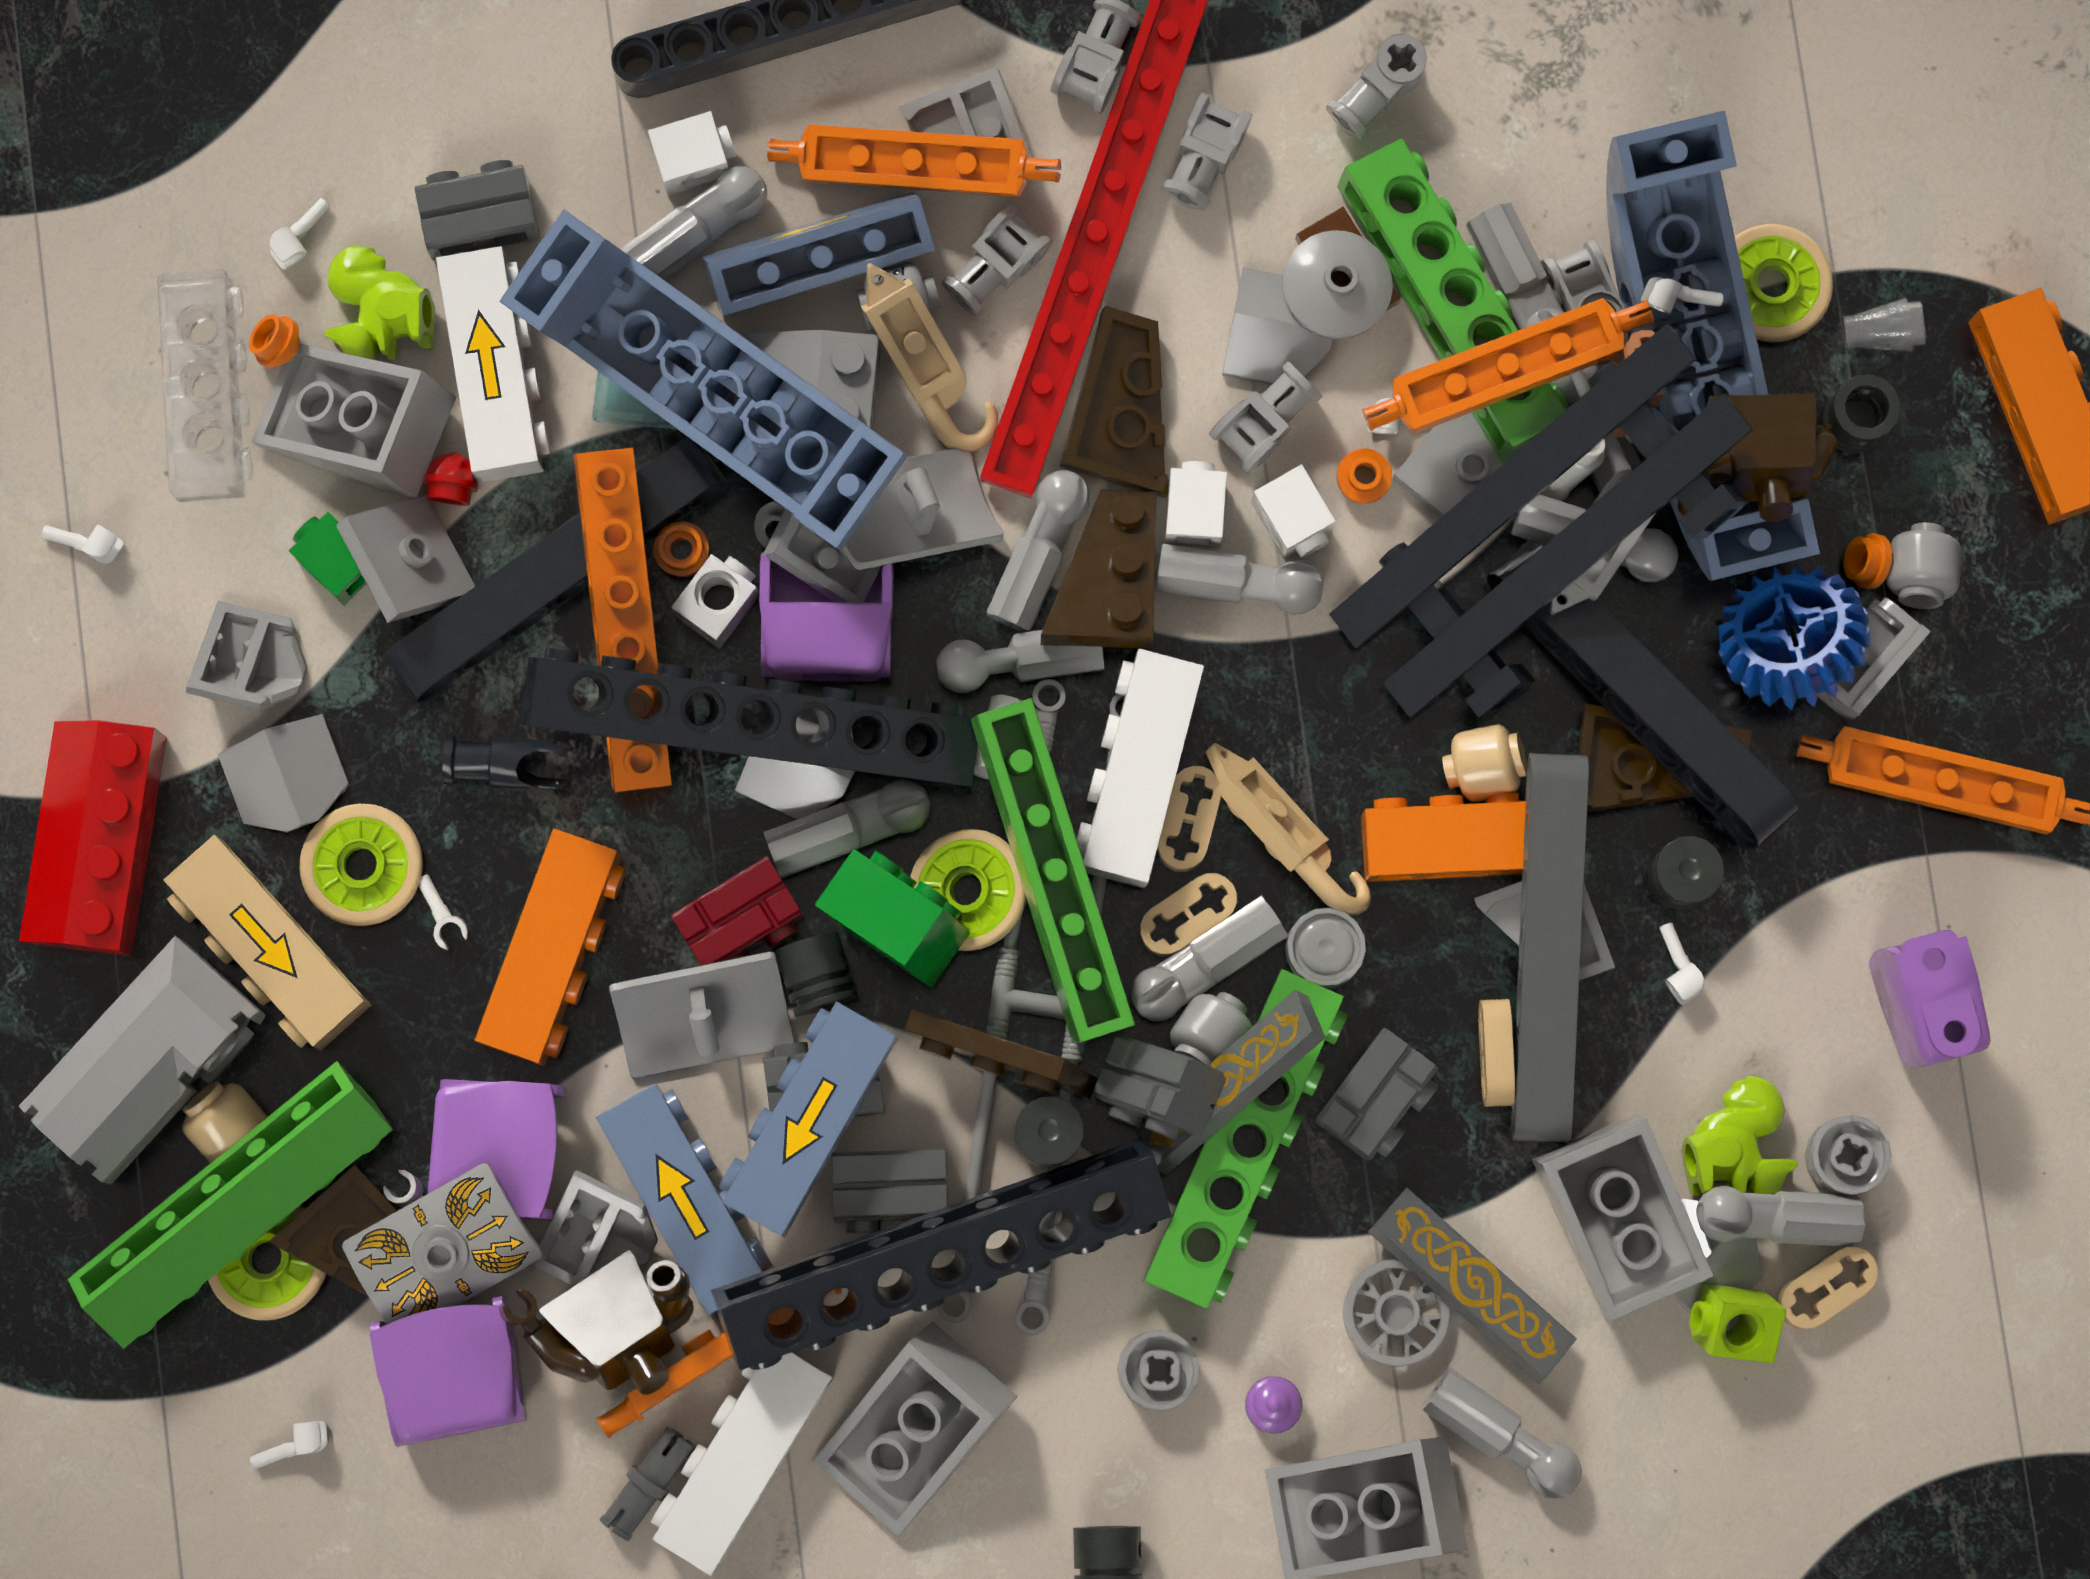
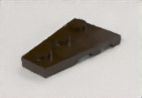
M1105 306L1102 309L1059 467L1140 491H1156L1157 496L1165 498L1168 495V478L1165 475L1164 446L1166 444L1165 427L1162 424L1160 389L1162 388L1158 321L1109 306Z
M1100 490L1041 633V645L1153 649L1156 491Z
M1585 704L1582 711L1577 755H1587L1588 757L1587 812L1694 797L1604 706ZM1725 726L1749 750L1751 730Z
M914 1009L911 1010L904 1031L921 1040L919 1049L926 1053L951 1060L953 1052L972 1058L969 1066L999 1077L1002 1076L1004 1070L1021 1075L1022 1079L1020 1082L1022 1084L1053 1094L1054 1088H1058L1091 1099L1098 1079L1064 1058Z
M354 1165L269 1242L369 1297L357 1278L342 1245L345 1240L397 1212V1210L358 1167Z

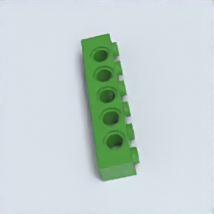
M1401 138L1345 166L1337 188L1369 241L1385 257L1391 270L1392 280L1438 357L1442 360L1476 347L1472 339L1474 337H1486L1492 341L1518 330L1511 320L1513 313L1507 298L1500 290L1494 291L1485 277L1484 263L1478 250L1470 243L1466 245L1456 229L1457 219L1451 205L1443 197L1438 199L1429 184V172L1424 160L1417 152H1410ZM1395 198L1403 199L1410 203L1414 212L1400 213L1391 206L1389 200ZM1428 244L1435 247L1441 254V259L1430 260L1423 257L1419 253L1417 246ZM1449 290L1461 292L1468 299L1469 305L1456 306L1446 298L1445 292ZM1547 383L1523 392L1525 396L1523 400L1508 398L1472 412L1502 464L1569 408L1567 399L1557 384Z
M1283 969L1277 976L1258 1021L1294 990H1297L1309 997L1326 1038L1280 1077L1287 1090L1283 1103L1269 1106L1256 1097L1204 1142L1143 1280L1148 1285L1204 1310L1208 1308L1211 1299L1221 1303L1235 1273L1225 1268L1234 1247L1244 1251L1250 1240L1257 1220L1249 1217L1248 1214L1257 1195L1264 1199L1268 1198L1280 1171V1168L1271 1165L1279 1144L1290 1147L1303 1118L1293 1113L1302 1092L1310 1096L1313 1095L1324 1071L1325 1065L1316 1061L1324 1041L1332 1044L1336 1043L1348 1016L1347 1013L1338 1010L1344 996ZM1250 1126L1256 1128L1262 1134L1264 1147L1260 1155L1247 1158L1237 1153L1233 1146V1135L1237 1129ZM1230 1178L1239 1185L1241 1200L1237 1207L1224 1210L1214 1205L1210 1198V1187L1215 1180ZM1205 1229L1216 1236L1219 1249L1217 1255L1211 1261H1197L1188 1253L1187 1239L1195 1230Z

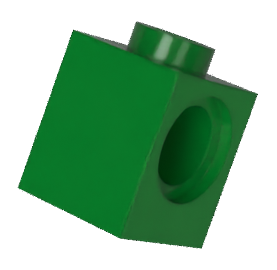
M327 512L320 520L316 516L310 518L297 530L292 539L296 544L289 552L325 589L345 606L367 583L336 527L339 521Z

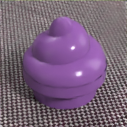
M1270 1376L1260 1379L1250 1388L1246 1396L1245 1409L1249 1420L1256 1428L1266 1433L1277 1434L1289 1430L1297 1423L1302 1413V1398L1292 1382L1282 1377Z

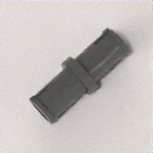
M666 1426L664 1433L639 1467L633 1465L626 1474L630 1480L605 1515L601 1516L600 1522L607 1528L610 1526L614 1527L612 1529L613 1533L629 1541L633 1536V1532L657 1500L663 1501L670 1492L667 1485L691 1452L695 1450L696 1446L688 1439L686 1441L683 1440L684 1436L681 1433Z

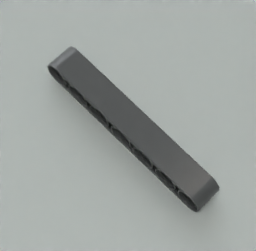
M1530 753L1528 758L1514 1046L1515 1101L1511 1113L1512 1141L1570 1143L1589 777L1587 755Z

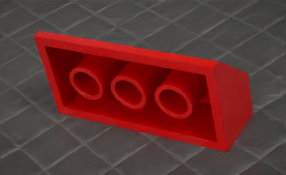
M100 720L54 721L19 942L132 957L167 737L156 728Z

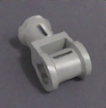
M1119 0L1094 1L1093 7L1096 12L1086 34L1078 31L1072 47L1067 49L1060 62L1050 90L1051 93L1058 96L1065 92L1092 104L1093 111L1099 114L1104 111L1120 73L1124 54L1121 47L1130 27H1136L1141 19L1137 11ZM1111 25V27H1110V29H1109V32H1108L1106 38L1104 39L1105 34H1106V32H1107L1109 26Z
M1407 34L1390 36L1382 43L1377 57L1361 73L1359 80L1339 101L1331 100L1326 105V110L1333 120L1350 136L1357 140H1362L1367 135V125L1383 108L1386 110L1400 94L1409 92L1417 85L1427 59L1425 48L1421 42ZM1405 56L1410 60L1407 70L1401 68L1395 73L1389 68L1392 58L1397 61Z
M1202 92L1197 99L1183 132V139L1179 147V155L1182 158L1172 179L1164 181L1161 188L1162 192L1184 206L1205 210L1209 204V199L1206 195L1217 172L1224 174L1230 159L1235 157L1251 122L1252 114L1244 111L1242 114L1235 113L1211 102L1210 95ZM1200 167L1194 180L1191 181L1196 168Z
M1012 203L1003 208L990 221L980 235V238L971 246L973 258L954 277L948 275L941 282L951 297L974 316H977L983 310L981 303L1001 283L1008 289L1019 277L1028 273L1043 258L1053 243L1047 235L1040 237L1017 216L1019 209Z
M1289 361L1282 366L1284 373L1261 396L1254 391L1247 399L1242 400L1227 412L1209 433L1214 440L1221 439L1243 461L1242 469L1247 474L1260 466L1278 448L1283 438L1292 430L1287 423L1311 400L1318 402L1323 397ZM1291 391H1293L1279 406H1277ZM1238 428H1241L1254 441V446H1251L1238 433Z

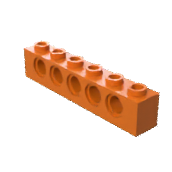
M633 448L573 454L598 666H601L602 655L636 660L635 671L657 674L658 660ZM638 686L631 693L629 705L632 712L641 718L652 711L654 695L647 686ZM606 737L611 784L615 792L672 785L667 745Z

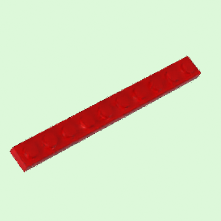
M1209 0L1149 1L982 469L980 482L1030 499L1033 498Z

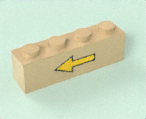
M216 835L207 840L164 879L165 883L174 891L167 898L169 903L189 924L196 918L200 920L211 933L204 940L205 943L226 965L235 959L248 974L241 981L242 984L262 1006L272 1001L285 1015L278 1024L300 1048L309 1042L313 1047L323 1050L372 1006L232 849Z

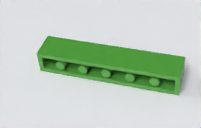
M1032 698L977 714L970 721L1072 1043L1083 1042L1135 1025Z
M336 1061L68 1278L82 1309L124 1349L138 1336L148 1333L159 1319L180 1302L195 1295L207 1280L228 1263L239 1259L250 1245L271 1228L287 1220L292 1211L314 1193L329 1186L341 1171L362 1154L372 1151L381 1139L393 1129L374 1100Z

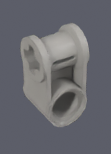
M1592 239L1585 242L1582 250L1555 261L1551 257L1541 260V264L1547 274V280L1564 313L1601 298L1614 309L1615 313L1625 309L1612 281L1604 254L1595 240Z

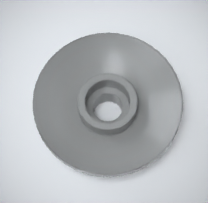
M1335 230L1315 234L1298 245L1286 263L1282 279V289L1289 311L1304 328L1322 337L1347 339L1367 332L1380 321L1391 301L1393 281L1391 270L1385 257L1374 244L1357 234ZM1335 271L1345 272L1349 276L1350 284L1345 287L1336 286L1331 280V274Z

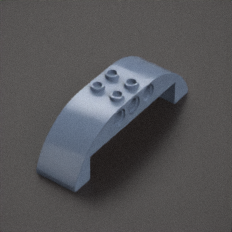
M1725 110L1612 137L1609 147L1606 175L1607 218L1615 277L1619 296L1625 309L1641 303L1640 300L1646 285L1653 277L1668 278L1689 288L1723 294V302L1720 307L1684 302L1676 299L1670 314L1649 307V311H1652L1654 323H1649L1627 332L1629 339L1633 333L1640 330H1651L1656 333L1664 325L1669 324L1697 358L1694 363L1662 389L1663 396L1657 406V410L1665 420L1678 431L1683 429L1706 409L1710 396H1721L1723 394L1768 395L1720 171L1737 167ZM1675 496L1670 500L1687 544L1709 580H1716L1820 554L1810 504L1806 498L1792 500L1793 513L1791 516L1777 522L1763 520L1759 515L1757 501H1749L1747 505L1707 538H1692L1679 522L1682 516L1677 508V497Z
M563 209L499 301L537 330L576 354L794 514V518L840 551L908 457V455L565 209Z

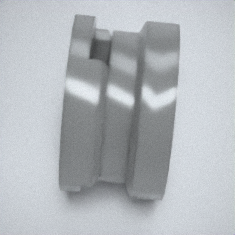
M1333 908L1314 909L1301 916L1291 928L1285 944L1286 962L1293 974L1326 989L1337 988L1348 982L1361 967L1366 952L1364 934L1357 921L1347 913Z
M1855 1115L1831 1119L1816 1128L1807 1142L1805 1151L1807 1171L1815 1184L1828 1193L1840 1195L1865 1193L1879 1185L1889 1171L1892 1157L1889 1141L1885 1139L1880 1131V1127L1867 1118Z
M1163 1330L1143 1332L1130 1340L1120 1354L1117 1367L1119 1383L1127 1397L1141 1407L1159 1411L1175 1408L1188 1400L1187 1398L1194 1388L1197 1387L1200 1373L1198 1358L1189 1342L1176 1333Z

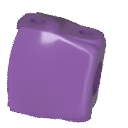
M761 553L759 602L761 611L762 677H774L782 681L873 682L880 678H891L894 563L882 565V569H879L864 603L833 602L784 568H773V561Z
M1942 930L1909 939L1901 945L1878 949L1872 954L1869 968L1879 1003L1899 1057L1907 1068L1917 1069L1981 1052L1988 1048L1991 1041L1990 1030L1978 974L1966 936L1958 938L1953 931Z
M440 1080V1090L435 1098L428 1193L474 1167L487 1163L492 1167L520 1219L554 1220L556 1211L544 1209L551 1189L557 1152V1116L554 1098H566V1088L561 1085L515 1081Z
M507 1297L493 1298V1306H450L413 1314L387 1325L385 1321L370 1323V1339L377 1377L384 1395L390 1431L396 1447L527 1420L515 1329L513 1325L507 1324L502 1320L499 1312L500 1304L503 1303L511 1313Z

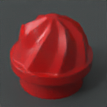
M449 452L436 457L429 465L423 478V483L428 485L426 499L448 505L469 506L472 492H477L479 483H477L472 474L470 461L458 452Z

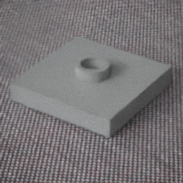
M1471 412L1433 427L1397 470L1393 479L1442 517L1503 464Z
M426 495L348 515L336 525L387 623L450 605L475 587L430 500L426 499Z

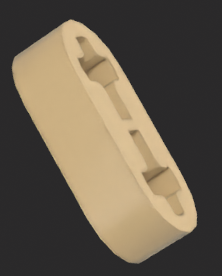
M1191 766L1183 769L1176 775L1157 853L1161 862L1175 872H1187L1200 865L1206 855L1221 799V796L1215 789L1220 784L1213 771L1203 766ZM1194 778H1201L1205 780L1204 789L1212 792L1211 799H1201L1196 816L1186 814L1188 795L1180 792L1181 785L1191 786ZM1184 822L1193 825L1190 843L1198 846V852L1187 853L1184 861L1174 858V849L1166 846V841L1168 838H1178L1182 823Z
M1207 873L1197 877L1152 907L1144 915L1140 925V938L1144 947L1150 953L1157 956L1170 957L1229 918L1237 904V893L1233 884L1222 875ZM1207 885L1211 891L1221 888L1225 892L1226 896L1221 900L1222 912L1216 914L1214 910L1207 908L1193 916L1189 910L1201 900L1202 894L1199 890L1201 887ZM1181 914L1186 918L1187 922L1178 927L1174 933L1177 940L1174 944L1169 945L1164 939L1157 942L1151 939L1150 935L1156 928L1153 922L1155 918L1161 916L1165 922H1170Z
M1509 999L1480 1000L1478 1022L1483 1103L1485 1107L1513 1106L1515 1101V1071Z
M1842 1247L1831 1252L1787 1282L1780 1289L1777 1297V1302L1787 1310L1784 1322L1796 1329H1812L1822 1325L1866 1295L1875 1286L1878 1278V1266L1874 1257L1867 1250L1860 1247ZM1843 1257L1849 1263L1856 1261L1862 1263L1864 1269L1858 1273L1859 1280L1861 1281L1858 1287L1852 1282L1842 1283L1836 1288H1833L1829 1281L1843 1271L1842 1265L1839 1262ZM1821 1287L1826 1295L1812 1304V1309L1815 1313L1812 1318H1809L1805 1313L1797 1315L1792 1313L1790 1307L1797 1302L1793 1294L1796 1289H1799L1803 1294H1808Z

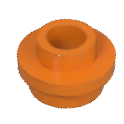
M270 314L261 319L255 326L249 339V349L255 354L257 362L268 369L276 368L281 364L289 362L299 349V325L288 316L278 317Z
M1367 448L1356 449L1348 453L1341 460L1336 474L1337 484L1341 493L1350 501L1358 504H1371L1380 500L1388 492L1392 482L1391 466L1387 459L1375 450ZM1362 466L1369 467L1375 474V480L1369 484H1362L1356 480L1355 470Z
M684 521L673 522L661 529L656 536L653 546L654 557L659 567L667 574L674 577H689L696 574L709 557V543L704 532L696 525ZM685 541L692 546V552L686 559H676L672 556V548L676 543Z
M1875 533L1854 538L1849 543L1844 554L1843 567L1846 576L1854 580L1859 587L1866 589L1879 587L1887 578L1891 568V544L1885 536Z

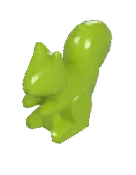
M349 246L333 258L328 270V288L332 295L342 303L360 306L358 322L325 330L324 335L339 345L345 354L372 360L375 359L379 347L382 355H387L390 361H395L398 340L402 337H410L413 341H417L419 346L425 350L433 349L435 305L429 290L421 288L417 282L404 273L385 270V257L376 254L374 248Z
M1746 1076L1745 1079L1733 1082L1731 1089L1723 1094L1722 1099L1725 1108L1706 1116L1696 1127L1693 1134L1686 1137L1683 1141L1681 1154L1691 1196L1705 1194L1714 1188L1715 1182L1724 1181L1726 1186L1738 1189L1741 1193H1746L1747 1188L1749 1193L1776 1194L1780 1191L1787 1174L1798 1166V1162L1793 1159H1762L1757 1139L1776 1131L1784 1118L1785 1107L1779 1090L1771 1081L1760 1076Z

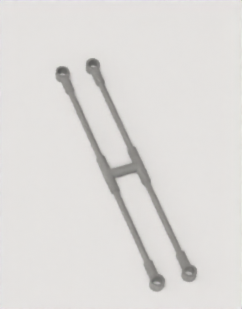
M1046 679L1035 686L1032 699L1049 753H1051L1057 715L1063 708L1066 697L1065 690L1058 681ZM1046 688H1052L1058 692L1060 699L1056 705L1045 706L1038 699L1039 693ZM1116 694L1112 698L1109 714L1120 717L1115 707L1118 702L1124 700V695ZM1109 749V752H1108L1107 762H1108V759H1109V755H1110L1111 749ZM1093 875L1091 888L1101 916L1107 878ZM1022 915L1014 928L1004 937L1003 947L998 949V959L996 961L997 965L988 1012L987 1031L985 1033L1007 1039L1008 1022H1010L1011 1012L1065 1020L1058 996L1015 990L1017 967L1020 959V951L1017 950ZM1066 1025L1065 1043H1063L1061 1058L1078 1066L1079 1062L1084 1060L1086 1041L1072 1043ZM983 1072L963 1201L979 1195L997 1076ZM1060 1089L1059 1098L1068 1101L1072 1105L1074 1094ZM1063 1164L1056 1167H1048V1171L1061 1167ZM1056 1211L1048 1213L1040 1223L1041 1230H1049L1054 1227ZM954 1249L951 1250L950 1263L955 1257L956 1250ZM1052 1263L1041 1271L1028 1274L1024 1302L1016 1313V1323L1023 1333L1037 1335L1048 1326L1049 1312L1046 1308ZM962 1291L954 1294L962 1297L965 1302L964 1312L957 1317L947 1315L943 1309V1303L937 1307L940 1316L945 1321L958 1323L969 1315L971 1301L967 1295L968 1292ZM1029 1307H1036L1043 1313V1323L1036 1329L1027 1328L1021 1320L1023 1311Z

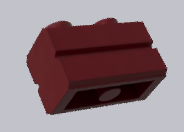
M767 856L671 914L672 919L701 966L746 957L749 951L764 942H767L771 949L775 948L799 932L795 923L804 918L801 910Z

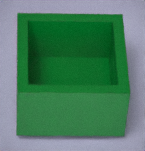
M853 849L815 906L844 930L930 988H933L970 934L956 921L962 912L951 905L947 898L922 881L913 889L917 882L906 875L902 868L879 852L875 851L872 857L868 859Z

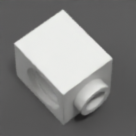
M711 111L647 130L667 196L716 182L723 171L728 169L726 160L736 157L727 125L716 128Z
M1202 461L1183 462L1182 469L1171 468L1165 544L1220 548L1223 536L1227 472L1215 471L1214 464Z
M1302 464L1253 492L1251 503L1283 558L1295 552H1298L1300 558L1307 557L1330 542L1326 535L1332 532L1336 521Z
M711 554L672 605L673 613L676 618L720 649L759 598L757 587L751 583L756 576L747 567L730 556L723 563ZM716 585H725L734 591V598L731 604L721 610L710 609L704 604L706 592Z

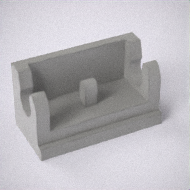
M1884 598L1882 602L1874 599L1866 608L1870 621L1868 628L1871 642L1870 647L1864 649L1866 653L1865 666L1853 667L1855 673L1853 684L1837 681L1838 691L1836 698L1825 691L1817 694L1822 701L1848 723L1860 715L1931 632L1887 598Z

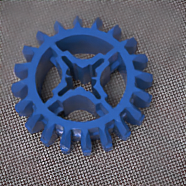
M1797 562L1791 574L1782 575V572L1774 566L1771 573L1772 579L1765 582L1753 575L1751 582L1752 591L1735 590L1734 600L1736 605L1724 606L1722 616L1725 623L1718 626L1717 635L1721 644L1719 654L1722 663L1727 666V672L1731 681L1735 685L1741 684L1744 693L1750 699L1761 694L1762 701L1769 708L1780 697L1783 698L1784 704L1791 710L1797 698L1806 697L1808 703L1815 707L1817 694L1823 691L1836 698L1838 691L1836 682L1842 681L1853 684L1855 677L1853 667L1865 666L1866 653L1864 649L1870 647L1871 635L1868 628L1870 621L1866 608H1863L1859 594L1853 587L1846 588L1845 581L1840 578L1839 574L1827 579L1825 571L1819 565L1809 575H1805L1803 568ZM1790 626L1795 627L1799 643L1798 647L1793 645L1789 630Z

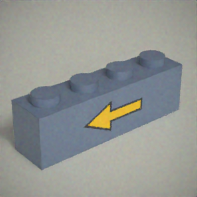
M913 192L705 255L702 258L718 310L723 316L865 273L867 272L868 263L882 268L936 250L921 199Z
M838 1002L834 1004L830 1012L821 1008L805 1035L806 1039L813 1042L802 1062L795 1058H792L776 1086L784 1094L773 1112L767 1108L761 1111L748 1135V1138L755 1141L753 1148L745 1162L738 1158L734 1159L719 1188L727 1192L722 1203L784 1238L898 1040L895 1034Z
M654 1083L595 1117L679 1266L689 1276L690 1285L708 1316L718 1313L711 1293L712 1289L761 1273L773 1266L758 1238L755 1237L747 1242L736 1223L744 1218L745 1215L722 1203L727 1192L724 1190L719 1192L709 1175V1172L716 1169L717 1166L701 1138L693 1143L690 1142L681 1126V1123L688 1120L689 1117L673 1089L663 1094L660 1087Z

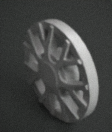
M1399 1259L1378 1262L1361 1272L1350 1285L1343 1305L1344 1325L1353 1345L1368 1359L1393 1367L1408 1366L1431 1355L1443 1341L1450 1319L1449 1304L1435 1291L1424 1293L1423 1289L1426 1283L1421 1281L1414 1295L1400 1290L1406 1272L1412 1271ZM1392 1269H1402L1398 1278H1395ZM1385 1270L1392 1290L1380 1295L1370 1276ZM1365 1281L1369 1291L1360 1289ZM1357 1294L1369 1297L1375 1301L1373 1314L1353 1311ZM1436 1296L1439 1314L1420 1316V1307L1417 1301ZM1354 1317L1361 1319V1322L1356 1326ZM1439 1320L1438 1328L1435 1329L1430 1324V1321ZM1374 1321L1382 1333L1374 1342L1367 1345L1359 1335L1358 1330L1369 1322ZM1417 1323L1434 1335L1425 1348L1421 1347L1409 1334L1416 1327ZM1389 1335L1402 1337L1403 1357L1386 1356ZM1377 1344L1381 1346V1354L1373 1350ZM1413 1346L1418 1353L1409 1355V1347Z

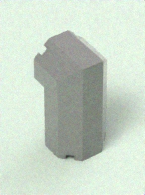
M175 936L19 1107L24 1113L34 1116L31 1119L32 1123L67 1156L80 1166L88 1160L97 1168L92 1175L102 1183L112 1184L183 1105L198 1093L191 1083L199 1077L208 1084L217 1078L253 1037L254 1033L246 1027L248 1022L252 1020L261 1024L266 1015L185 941Z

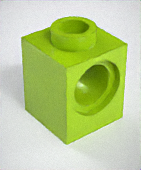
M1703 1283L1699 1301L1694 1303L1690 1312V1337L1711 1356L1774 1364L1787 1310L1765 1291ZM1740 1315L1738 1323L1732 1329L1726 1331L1729 1321L1735 1316Z

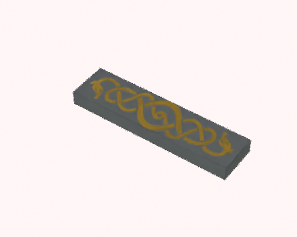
M1294 990L1209 1064V1066L1224 1073L1226 1081L1217 1103H1212L1210 1106L1213 1113L1203 1135L1197 1137L1180 1131L1177 1139L1172 1140L1146 1129L1144 1126L1147 1119L1141 1123L1138 1131L1142 1142L1154 1154L1160 1173L1167 1175L1326 1038L1307 995Z
M1407 1187L1368 1231L1369 1234L1538 1384L1549 1375L1577 1340L1573 1334Z

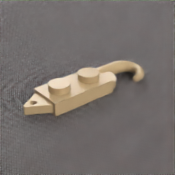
M868 263L866 304L862 305L861 308L935 435L950 449L958 448L973 452L984 447L993 439L998 427V412L995 404L991 401L985 403L986 420L983 427L976 433L964 434L958 430L947 409L955 404L964 393L967 383L964 371L909 278L902 281L879 267ZM876 275H881L879 282H873Z
M1214 743L1206 751V754L1220 784L1215 790L1227 802L1230 811L1242 819L1260 838L1270 855L1281 861L1290 872L1295 870L1329 907L1343 911L1351 916H1357L1367 911L1371 903V892L1366 881L1358 872H1352L1349 876L1355 887L1356 897L1345 893L1326 872L1331 863V852L1326 844L1329 839L1254 757L1246 761L1219 744Z

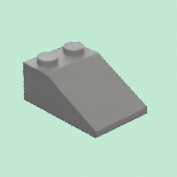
M830 330L738 332L873 430L881 353L878 335Z
M300 344L295 356L289 362L282 365L252 443L258 447L370 487L416 498L456 396L421 370Z
M1633 1114L1532 1159L1554 1212L1609 1322L1714 1277L1647 1119Z
M932 1321L906 1344L813 1462L896 1536H899L984 1439L1018 1396Z
M1446 1436L1409 1441L1265 1470L1285 1579H1312L1468 1550Z

